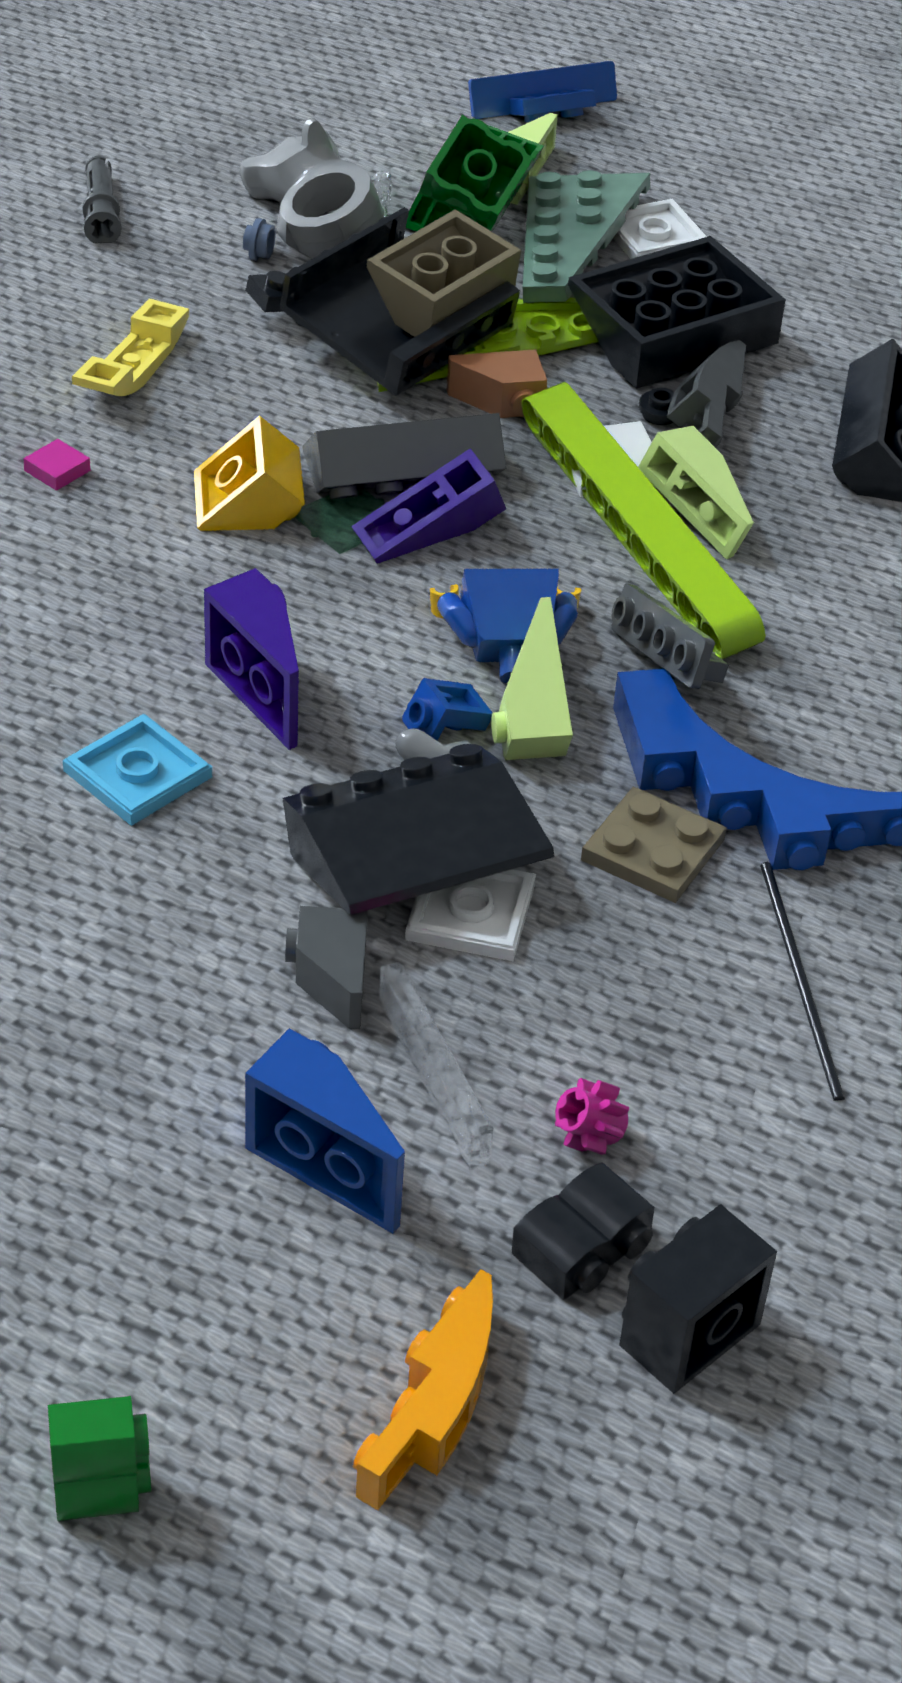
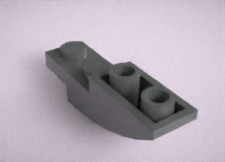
M738 340L718 348L680 383L669 405L667 417L680 428L694 426L715 448L723 438L722 427L725 412L732 410L738 404L743 394L741 388L745 371L746 345Z

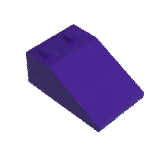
M254 568L204 589L205 665L290 750L298 746L299 669L287 613V603L281 588L274 583L272 584L261 572Z

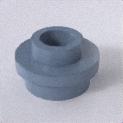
M256 218L253 225H247L243 236V249L248 251L250 260L258 261L259 257L266 259L271 257L276 238L275 226L267 224L266 220L262 218Z

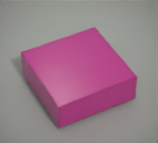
M60 439L52 441L23 458L24 471L56 491L91 471L90 458Z

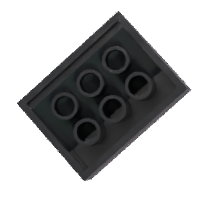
M712 236L569 277L568 286L610 364L636 389L695 370L718 348L729 342L742 341L746 345L745 354L779 343L786 299Z
M476 744L458 745L451 748L449 754L434 758H409L402 761L400 767L381 772L377 770L360 771L353 774L350 780L333 785L324 783L307 785L300 790L299 794L282 798L290 854L349 915L554 857V848L502 761L482 746Z

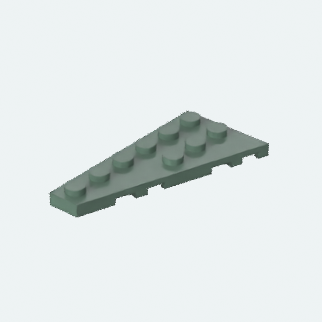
M587 170L580 172L578 175H560L557 172H543L537 176H529L522 286L523 303L566 302L572 294L568 286L569 277L582 274L586 266L594 265L598 259L597 251L608 246L625 223L626 212L629 209H635L639 204L640 193L646 194L650 189V173L601 174L598 171Z

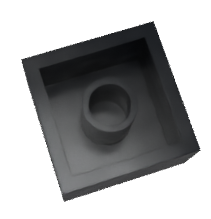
M721 1204L701 1219L698 1217L689 1219L678 1230L673 1241L657 1253L654 1251L646 1252L632 1266L628 1274L630 1283L626 1305L622 1311L623 1325L619 1346L675 1394L761 1325L777 1250Z

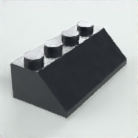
M891 339L849 364L832 467L837 479L844 485L848 484L857 495L902 502V349L894 339Z

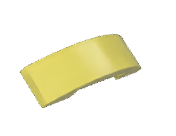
M149 298L131 316V333L105 359L92 356L72 376V384L115 396H127L138 391L147 383L174 349L189 318V308Z

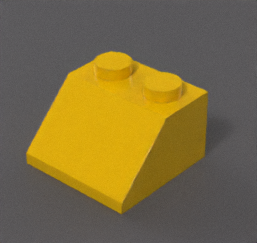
M258 416L194 470L197 528L200 531L275 529L285 520L293 519L300 512L302 506L305 505L299 447L261 416Z

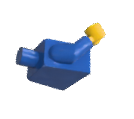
M464 569L460 597L457 584L451 585L450 592L440 593L435 588H430L431 612L438 618H444L464 645L473 648L476 661L499 662L500 681L508 683L540 598L551 597L559 645L578 617L581 588L575 587V591L571 593L559 590V569Z

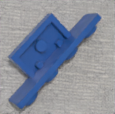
M613 61L482 77L468 81L471 116L475 119L520 115L524 116L525 122H531L549 112L560 111L561 117H574L584 115L583 108L593 107L596 106V103L617 99L615 64Z

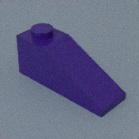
M470 448L351 527L378 564L472 532L505 511L506 507L495 480Z

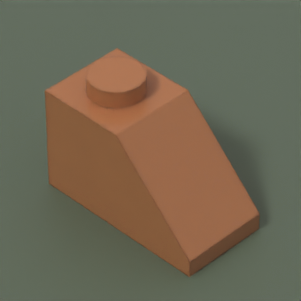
M536 349L449 355L446 389L448 395L490 414L500 413V418L524 417L522 399L547 389V378Z

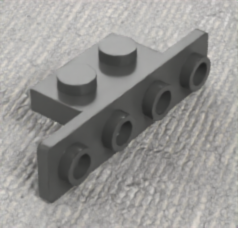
M626 583L621 596L616 599L612 608V630L651 658L653 663L666 669L673 675V678L683 682L688 687L700 689L703 680L723 683L729 664L712 653L715 641L636 585Z

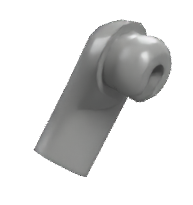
M419 729L404 730L396 739V749L404 760L413 757L434 758L449 754L450 749L455 746L470 744L468 740L443 745Z

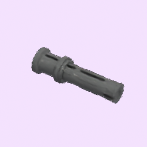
M103 156L90 158L85 166L87 197L82 207L85 218L83 228L85 236L93 243H113L120 236L122 229L119 218V202L113 195L111 163L108 161L105 164L106 158Z

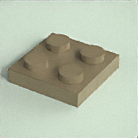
M633 786L582 847L581 861L676 903L723 843L727 827Z

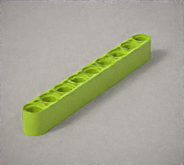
M562 382L523 398V415L532 433L576 487L572 469L580 471L582 488L586 487V490H582L584 498L680 616L715 641L713 648L715 655L723 660L765 641L764 624L754 605L571 386L566 382Z

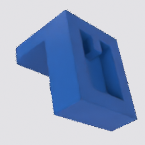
M423 678L411 701L408 703L402 720L408 729H419L438 741L445 727L456 731L463 728L485 731L491 721L493 712L471 684Z

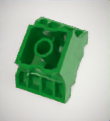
M462 115L426 171L421 188L409 210L406 228L417 232L456 209L488 230L493 231L520 189L528 172L534 166L544 145L489 126L479 119H470Z

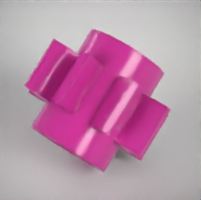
M580 1078L578 1079L577 1087L570 1088L561 1095L555 1110V1126L568 1132L564 1140L565 1146L581 1152L590 1150L604 1155L606 1154L607 1145L617 1143L624 1136L628 1126L629 1107L615 1101L619 1095V1087L601 1080L594 1083Z

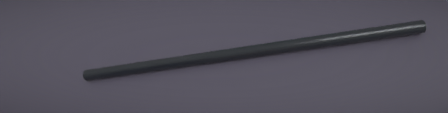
M763 862L760 865L833 1101L844 1100L845 1097L771 863Z

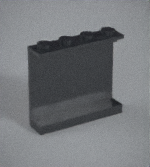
M405 207L388 217L381 218L367 229L352 234L347 240L335 247L322 251L317 257L303 265L292 268L285 274L280 309L395 396L447 365L449 355L465 354L510 326L513 322L520 290L506 281L416 337L395 325L367 269V260L404 239L409 210Z

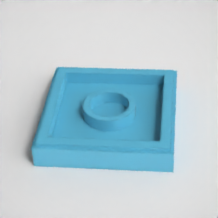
M146 714L140 715L63 760V771L130 826L212 778V766Z

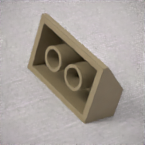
M455 209L368 259L367 269L395 325L416 337L506 281L516 286L521 249Z

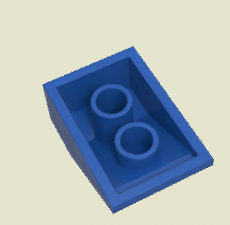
M289 1028L245 1073V1149L394 1234L400 1227L404 1149L339 1055L331 1052L323 1043L310 1040Z

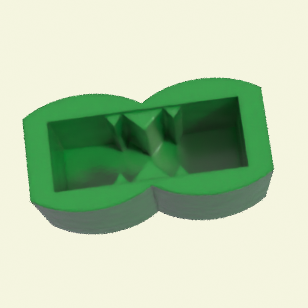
M131 1396L48 1405L57 1521L139 1512L138 1494L151 1492L150 1451L146 1413L133 1415Z

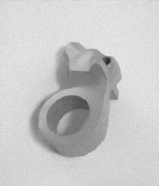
M309 118L303 125L302 136L287 137L269 152L246 158L240 163L239 173L243 185L251 197L265 200L274 199L281 203L277 228L278 234L285 244L306 256L315 258L322 251L329 250L347 240L352 234L359 233L383 218L384 209L369 173L352 162L340 159L338 148L328 132L324 130L320 122L315 118ZM342 206L341 208L333 211L330 214L320 216L333 208Z

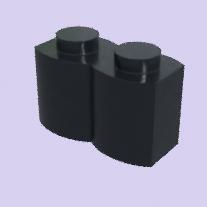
M601 1162L583 1171L559 1195L552 1196L538 1204L513 1228L512 1254L562 1300L567 1299L579 1289L583 1293H588L603 1281L610 1265H613L623 1256L633 1259L648 1246L653 1236L652 1223L655 1207Z

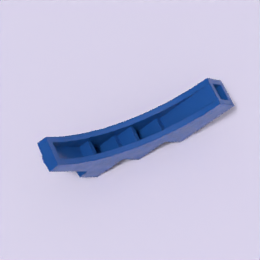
M666 669L617 672L613 709L639 789L670 791L678 787L690 786L700 816L723 825L728 830H737L744 826L756 825L772 870L788 868L806 870L813 866L824 865L828 849L848 851L862 846L885 844L902 846V792H877L838 787L799 777L764 763L729 743L702 721L680 695L670 673Z

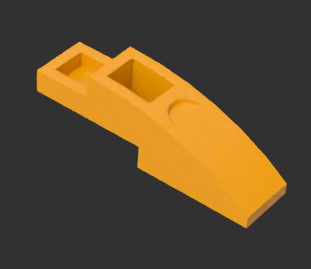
M480 1269L465 1289L461 1286L456 1287L447 1298L441 1312V1319L430 1332L424 1329L414 1338L405 1358V1363L409 1365L408 1388L397 1400L391 1413V1421L379 1436L375 1433L370 1434L362 1443L355 1456L353 1468L357 1470L356 1498L376 1510L380 1509L414 1463L437 1476L456 1449L471 1420L481 1393L486 1371L493 1308L492 1275Z

